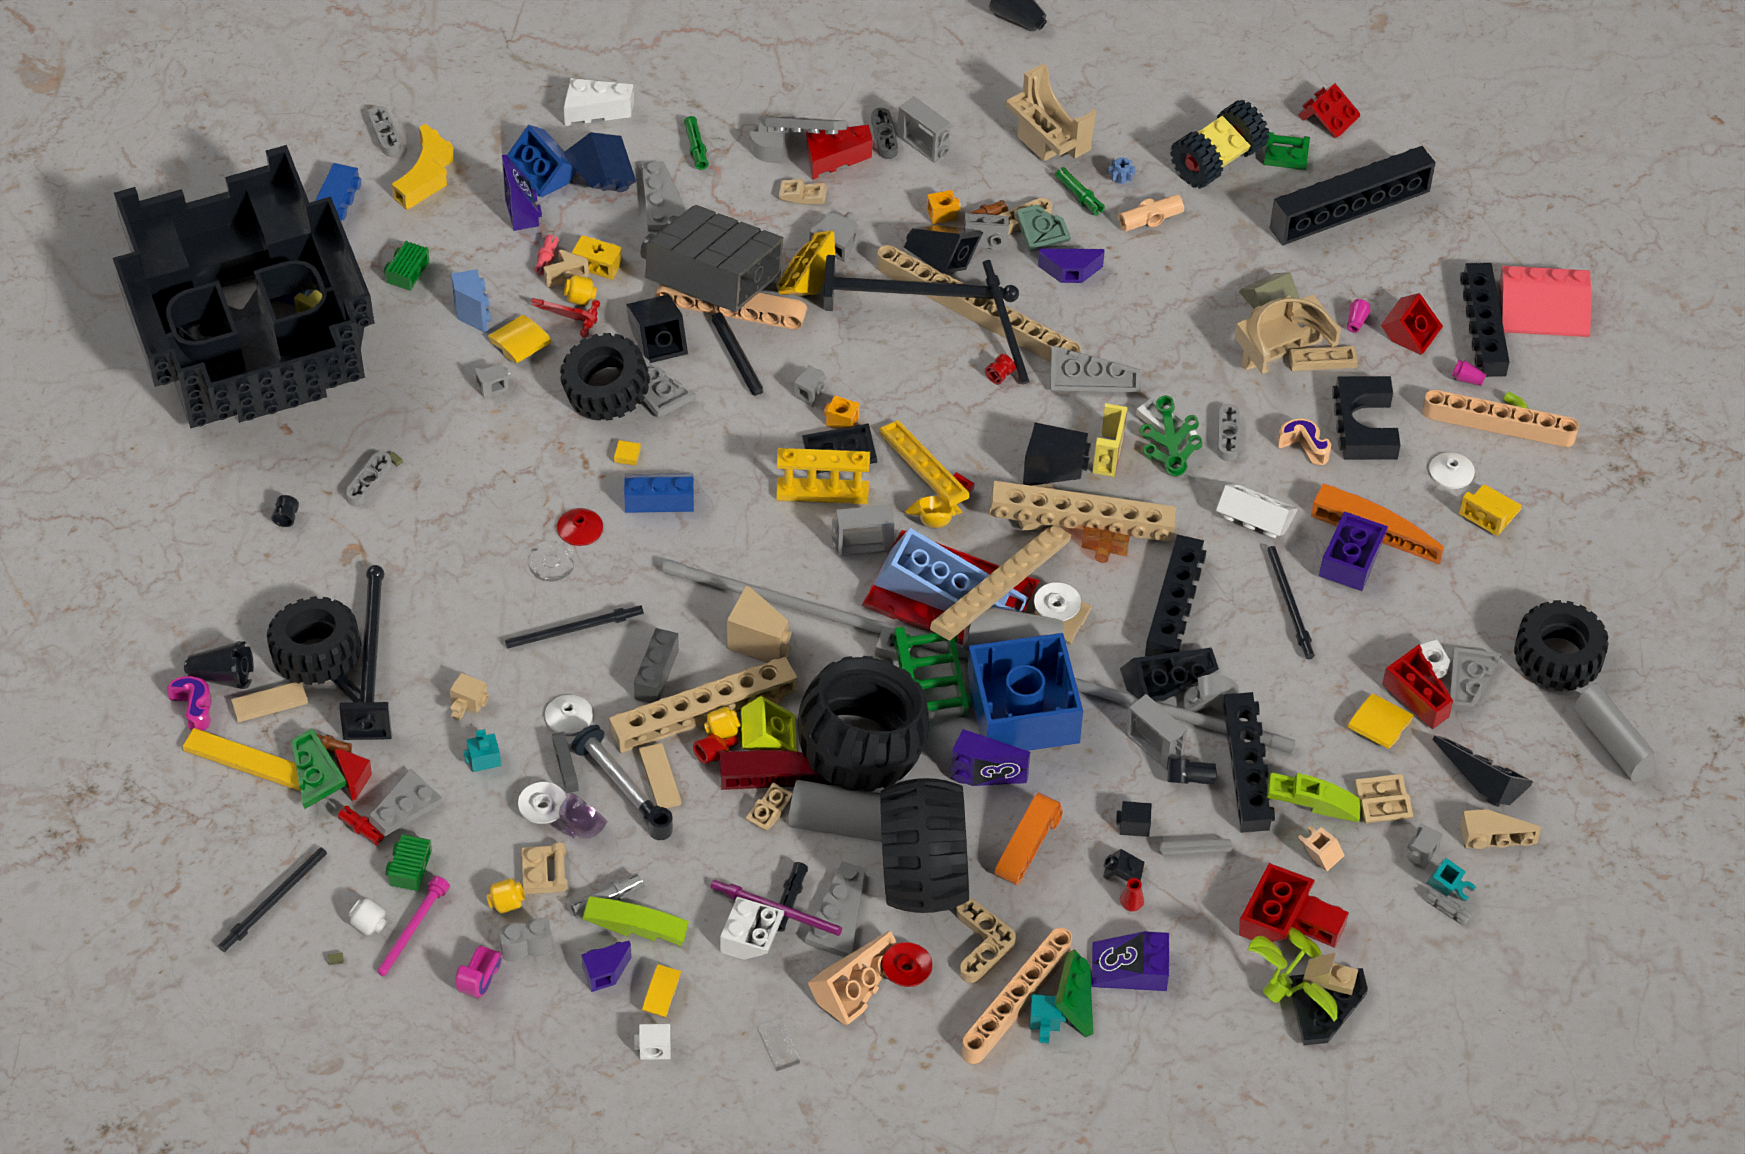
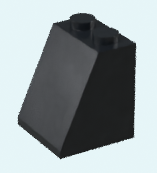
M940 225L912 228L906 236L907 241L904 248L943 274L963 271L967 269L983 232L975 229Z
M669 294L626 304L629 324L642 355L650 363L688 354L683 316Z
M1035 422L1025 455L1023 485L1032 486L1081 479L1083 470H1088L1090 460L1089 457H1086L1089 456L1091 443H1088V433Z

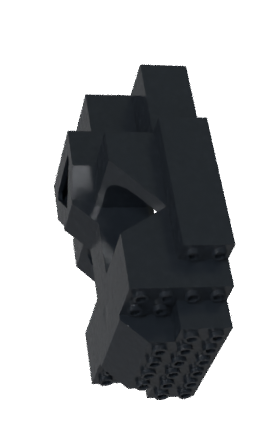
M287 145L265 151L268 165L225 177L227 192L188 203L185 202L182 189L140 201L136 187L114 192L120 223L131 253L113 258L118 284L154 387L167 385L171 382L175 383L190 429L215 421L225 420L232 416H235V419L240 423L264 415L274 414L288 408H295L305 403L326 398V389L335 388L339 385L365 378L358 328L375 324L370 293L332 198L327 197L309 203ZM255 278L257 289L244 308L236 309L228 306L221 287ZM303 290H318L322 294L320 302L313 308L276 319L270 303L273 298ZM210 317L221 322L228 331L227 334L206 340L187 341L178 335L176 328L192 321Z

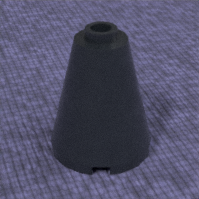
M1035 0L990 1L989 8L992 12L1032 31L1041 30L1047 23V15Z
M238 641L192 654L184 662V672L188 676L201 678L205 682L245 689L252 682V679H248L249 672L254 671L252 651L250 646L245 647L247 642Z

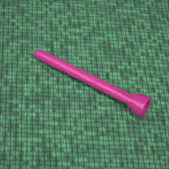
M433 876L428 884L429 893L378 968L379 975L385 976L435 900L446 894L450 884L444 878Z

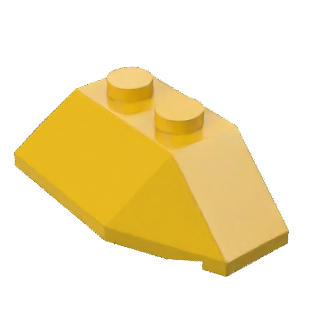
M832 230L816 232L811 237L812 240L807 242L794 255L776 283V288L780 295L804 296L815 295L820 292L825 282L826 256L835 255V237Z

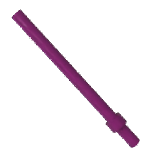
M713 880L711 884V889L724 893L727 898L735 901L737 897L784 910L785 917L836 936H840L842 932L841 926L744 891L741 886L735 884L728 885L717 880Z

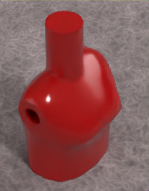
M710 734L704 739L695 741L693 743V751L698 760L703 764L711 761L716 762L720 760V752L730 751L729 747L738 744V738L732 736L722 740L719 736Z

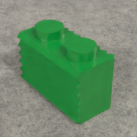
M407 240L401 248L397 247L393 260L387 262L384 268L386 283L411 291L430 262L429 249Z
M401 834L400 842L396 841L393 847V861H389L386 866L385 875L389 878L390 886L400 887L401 889L405 888L411 891L419 890L432 852L430 839Z

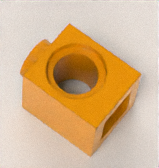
M952 190L927 194L926 210L932 225L957 220L958 210L961 207L959 198H955Z
M836 395L831 403L826 404L824 409L826 426L835 429L855 426L860 415V403Z

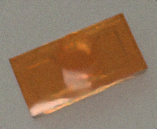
M1085 527L1082 548L1095 550V559L1100 563H1106L1109 560L1110 553L1127 557L1130 535Z

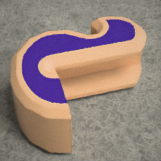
M1304 418L1292 419L1281 426L1277 441L1279 448L1300 442L1312 464L1324 465L1329 461L1331 443L1327 438L1319 439L1320 429L1312 420Z

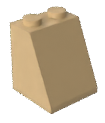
M745 586L727 619V649L765 662L785 656L788 658L791 651V646L789 645L791 638L789 620L751 587Z

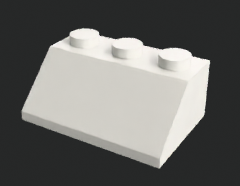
M1236 483L1225 485L1216 511L1222 513L1221 517L1230 521H1234L1235 518L1243 521L1242 525L1250 529L1261 528L1264 530L1263 534L1276 538L1277 535L1285 534L1298 510L1297 507Z

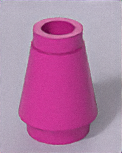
M1355 299L1349 305L1347 329L1350 332H1359L1370 314V304L1367 301Z
M1458 360L1451 376L1455 377L1456 381L1482 386L1486 374L1466 360L1464 362Z

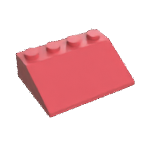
M1502 266L1498 285L1500 311L1505 333L1590 337V270Z

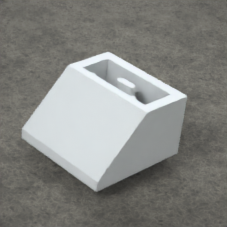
M737 897L720 936V953L743 960L768 954L784 916V910Z

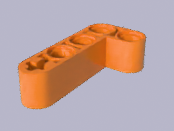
M1040 792L1034 796L996 866V876L1019 885L1049 829L1054 830L1061 820L1063 809L1060 802Z

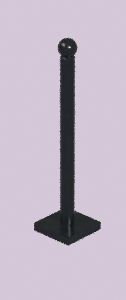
M835 255L826 256L824 283L825 311H833L834 290L994 299L991 289L986 285L835 277ZM1007 285L1004 288L999 286L1005 301L1014 302L1018 299L1019 290L1016 286Z
M372 565L366 571L368 584L360 702L340 703L339 711L343 740L392 739L389 702H374L381 587L385 576L383 568L379 565Z

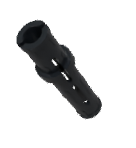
M801 862L793 864L790 876L783 884L784 891L779 904L793 908L798 894L803 890L802 883L808 872L806 864ZM783 916L777 930L778 932L785 931L788 917Z

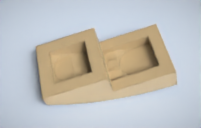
M803 179L782 180L779 198L800 204H825L827 187L825 183L804 185Z

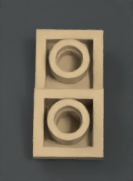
M772 783L762 800H757L746 820L768 831L790 805L793 793Z

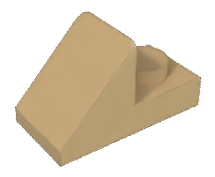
M559 250V263L544 267V281L547 288L566 282V279H570L573 275L589 276L587 258L564 250Z
M1336 953L1308 960L1303 982H1308L1309 984L1314 982L1322 988L1352 995L1358 969L1334 963Z

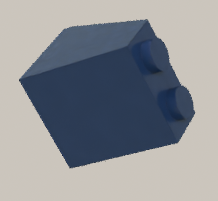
M590 132L563 152L564 157L591 188L601 189L602 191L614 190L624 192L636 182L622 136Z

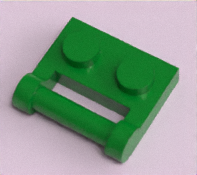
M1274 132L1267 134L1270 137L1266 144L1264 165L1306 170L1310 137L1304 136V138L1274 135ZM1273 143L1302 146V148L1273 145Z

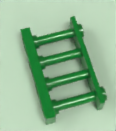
M904 627L895 628L893 639L899 668L908 671L913 679V670H916L917 667L951 663L952 676L925 680L914 679L915 682H919L922 689L950 685L956 686L957 698L927 702L928 710L934 711L960 707L961 716H967L968 709L971 708V697L969 693H965L955 643L958 642V634L949 641L937 633L910 636L905 633ZM941 641L947 642L948 654L920 658L910 656L909 648L913 645Z

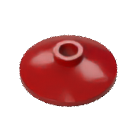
M576 508L567 511L560 517L557 523V532L564 542L574 546H585L599 539L603 532V522L596 512L585 508Z
M910 942L898 943L889 948L882 962L886 977L894 984L903 987H913L925 982L929 978L933 966L932 958L928 951L922 946ZM908 967L911 970H904L903 968Z

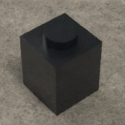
M1122 801L1121 811L1117 810L1116 825H1120V835L1149 837L1152 803Z

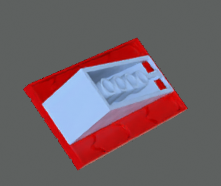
M909 528L907 531L901 530L861 606L891 619H898L921 630L935 633L930 630L931 623L1000 566L934 542L912 528ZM1027 576L991 607L1024 613L1040 580ZM964 629L958 633V642H956L963 645Z

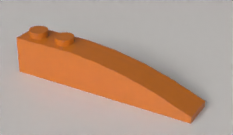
M1325 483L1322 484L1313 502L1311 517L1338 526L1345 511L1386 525L1388 529L1383 539V544L1437 564L1441 563L1444 546L1407 519L1356 494Z

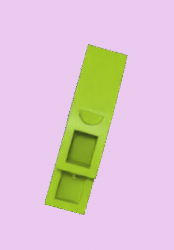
M1272 772L1269 775L1267 798L1312 807L1311 813L1359 822L1361 799L1344 788L1301 773H1297L1295 777Z

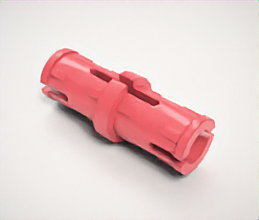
M550 234L545 236L543 247L538 252V261L534 268L536 274L542 268L539 274L541 276H544V267L549 266L554 260V252L559 242L556 236L553 242H551L553 235Z

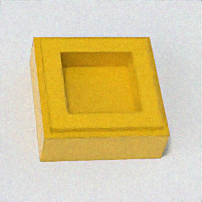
M619 440L614 455V462L636 466L641 451V443Z

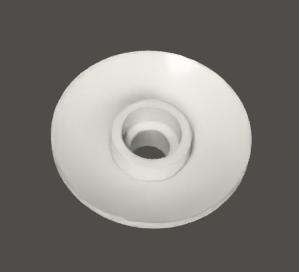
M1446 452L1432 459L1429 473L1438 485L1449 489H1460L1472 482L1475 469L1472 462L1465 456Z
M1049 583L1036 592L1034 606L1041 616L1066 621L1079 612L1081 597L1077 590L1068 584Z
M577 695L559 696L552 700L545 710V720L549 728L556 733L564 731L565 735L580 733L591 724L593 718L591 705L584 698Z
M537 782L529 785L521 792L518 799V808L522 816L528 821L537 824L551 823L559 819L567 807V797L564 791L559 786L549 782Z

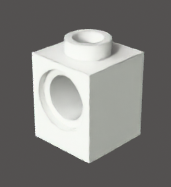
M1436 639L1421 644L1422 653L1426 660L1431 662L1432 670L1437 678L1447 675L1450 659L1439 641Z
M670 1024L639 1025V1034L634 1035L635 1050H640V1060L671 1059Z

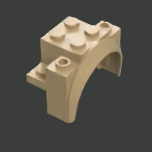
M1040 64L1024 73L1023 92L1006 100V107L1019 118L1018 138L1043 161L1055 155L1061 156L1066 152L1076 159L1090 151L1096 110L1093 108L1092 112L1083 117L1072 119L1054 95L1047 65Z
M1314 294L1302 298H1291L1289 295L1270 301L1252 309L1249 319H1244L1237 323L1235 339L1244 350L1241 365L1245 370L1257 367L1261 374L1269 372L1267 362L1288 355L1289 349L1309 347L1322 342L1323 337L1331 347L1337 346L1339 344L1341 328L1327 313ZM1298 323L1305 324V326L1301 328Z

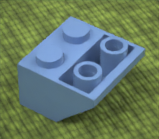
M478 269L451 273L457 319L482 332L488 331L487 322H491L489 309H486V307H489L488 294L483 293V291H486L484 278H479Z

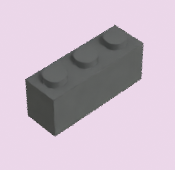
M655 628L634 681L635 700L653 703L660 699L679 651L678 633Z

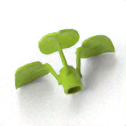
M1292 927L1287 937L1301 951L1287 970L1280 975L1281 969H1285L1288 965L1282 956L1281 950L1264 936H1257L1250 942L1247 951L1261 955L1277 967L1273 977L1263 989L1264 994L1271 1001L1278 1003L1285 995L1290 997L1294 992L1303 988L1331 1016L1333 1021L1337 1019L1336 1001L1320 985L1314 982L1311 985L1308 982H1303L1291 988L1293 982L1288 975L1306 953L1311 958L1321 956V950L1315 942Z

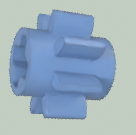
M1124 157L1112 160V165L1109 166L1108 175H1112V181L1119 184L1132 181V176L1135 175V167L1131 166V160Z

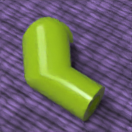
M1510 391L1505 394L1503 401L1529 409L1523 398Z

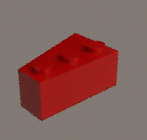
M869 125L847 127L846 130H838V134H825V130H821V133H808L806 131V153L812 180L819 178V174L827 171L830 173L835 172L836 168L843 165L851 166L872 158L873 139Z
M1418 644L1386 667L1382 685L1433 730L1449 718L1453 699L1441 679L1435 675L1431 662L1426 660L1422 653L1423 649Z

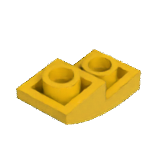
M657 964L642 1007L643 1012L667 1018L682 971Z

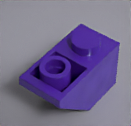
M629 940L615 942L608 947L592 949L587 953L581 954L582 969L591 992L616 985L632 958Z

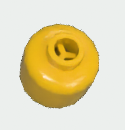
M573 275L570 279H566L563 296H566L569 303L586 306L589 304L590 299L595 300L597 287H593V280L591 278Z
M727 706L708 713V722L704 723L708 736L715 734L722 738V740L737 735L738 728L741 727L735 709L731 710Z
M508 878L493 883L490 886V894H487V900L491 909L495 908L500 914L521 908L522 901L525 900V893L520 881L516 882L513 878Z

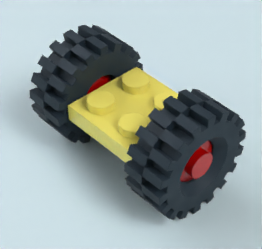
M1237 100L1219 112L1220 114L1217 115L1218 119L1199 132H1189L1173 143L1170 156L1173 157L1171 159L1172 164L1176 165L1174 169L1176 172H1180V178H1185V182L1187 184L1191 183L1193 188H1204L1221 176L1223 167L1239 156L1244 155V157H1248L1265 146L1270 136L1267 135L1269 129L1265 126L1268 124L1266 120H1262V113L1258 114V109L1255 106L1251 107L1250 102L1245 103V100Z

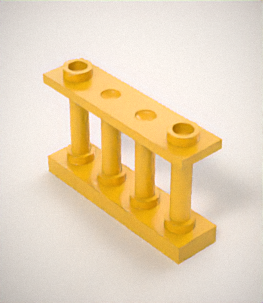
M778 448L777 469H784V477H778L777 501L868 504L869 481H862V472H869L870 452ZM793 469L807 470V478H793ZM816 470L830 471V479H816ZM839 471L853 472V480H839Z

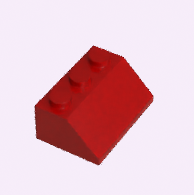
M1268 863L1240 917L1239 936L1250 940L1257 936H1264L1272 942L1286 939L1315 880Z

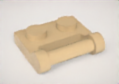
M555 843L552 846L522 848L523 890L525 894L564 892L568 889V880L565 879L564 855H566V845L564 843ZM554 857L555 861L554 881H548L547 858Z

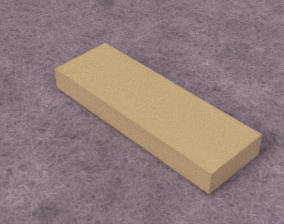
M1355 346L1289 349L1288 353L1292 371L1358 367Z
M302 682L300 684L290 683L231 699L238 723L308 704Z
M663 743L639 748V754L656 806L664 808L680 806L681 798Z

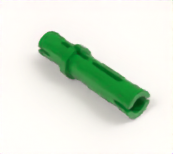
M689 116L684 119V125L691 146L689 149L690 154L694 157L696 169L704 170L709 166L706 157L707 149L702 142L697 118Z
M1061 167L1063 173L1059 169L1057 170L1055 177L1078 198L1081 205L1089 208L1096 216L1099 215L1096 210L1100 213L1104 211L1105 205L1094 196L1092 190L1086 189L1065 167Z

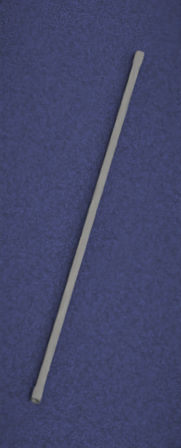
M666 559L662 567L663 573L680 578H688L742 594L745 586H749L768 602L881 634L883 626L891 629L898 628L897 626L688 567L685 564ZM905 629V633L909 634L910 636L923 635L921 633ZM946 641L920 644V646L949 653ZM956 644L958 657L968 659L969 651L962 650L963 645ZM1075 678L1078 691L1128 706L1137 699L1130 693ZM1156 702L1177 720L1227 734L1226 724L1223 720ZM1265 732L1260 736V743H1265V745L1290 754L1293 751L1294 739Z

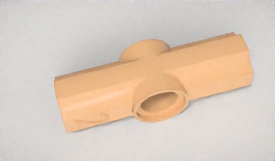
M1173 195L1158 201L1151 198L1146 199L1137 208L1118 214L1120 227L1123 231H1129L1146 224L1149 227H1156L1163 222L1164 218L1184 212L1183 201L1180 195Z

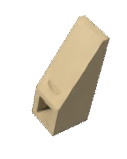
M1489 809L1463 811L1460 822L1465 849H1482L1497 846L1503 848L1512 845L1530 846L1538 843L1541 828L1538 825Z

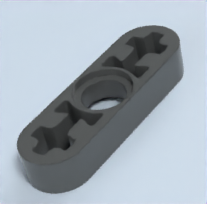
M876 108L872 111L871 123L878 153L884 159H892L897 156L898 143L891 114L885 108ZM880 117L884 120V123H880ZM881 131H887L890 134L887 136H883L879 133ZM889 143V149L885 147V144Z
M564 731L552 733L553 746L566 793L579 791L577 776Z

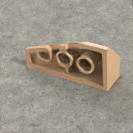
M887 931L824 969L807 982L817 1004L842 1024L848 1025L866 1010L868 1006L866 1003L871 995L876 994L878 991V984L885 975L882 967L883 957L889 948L897 944L892 932Z

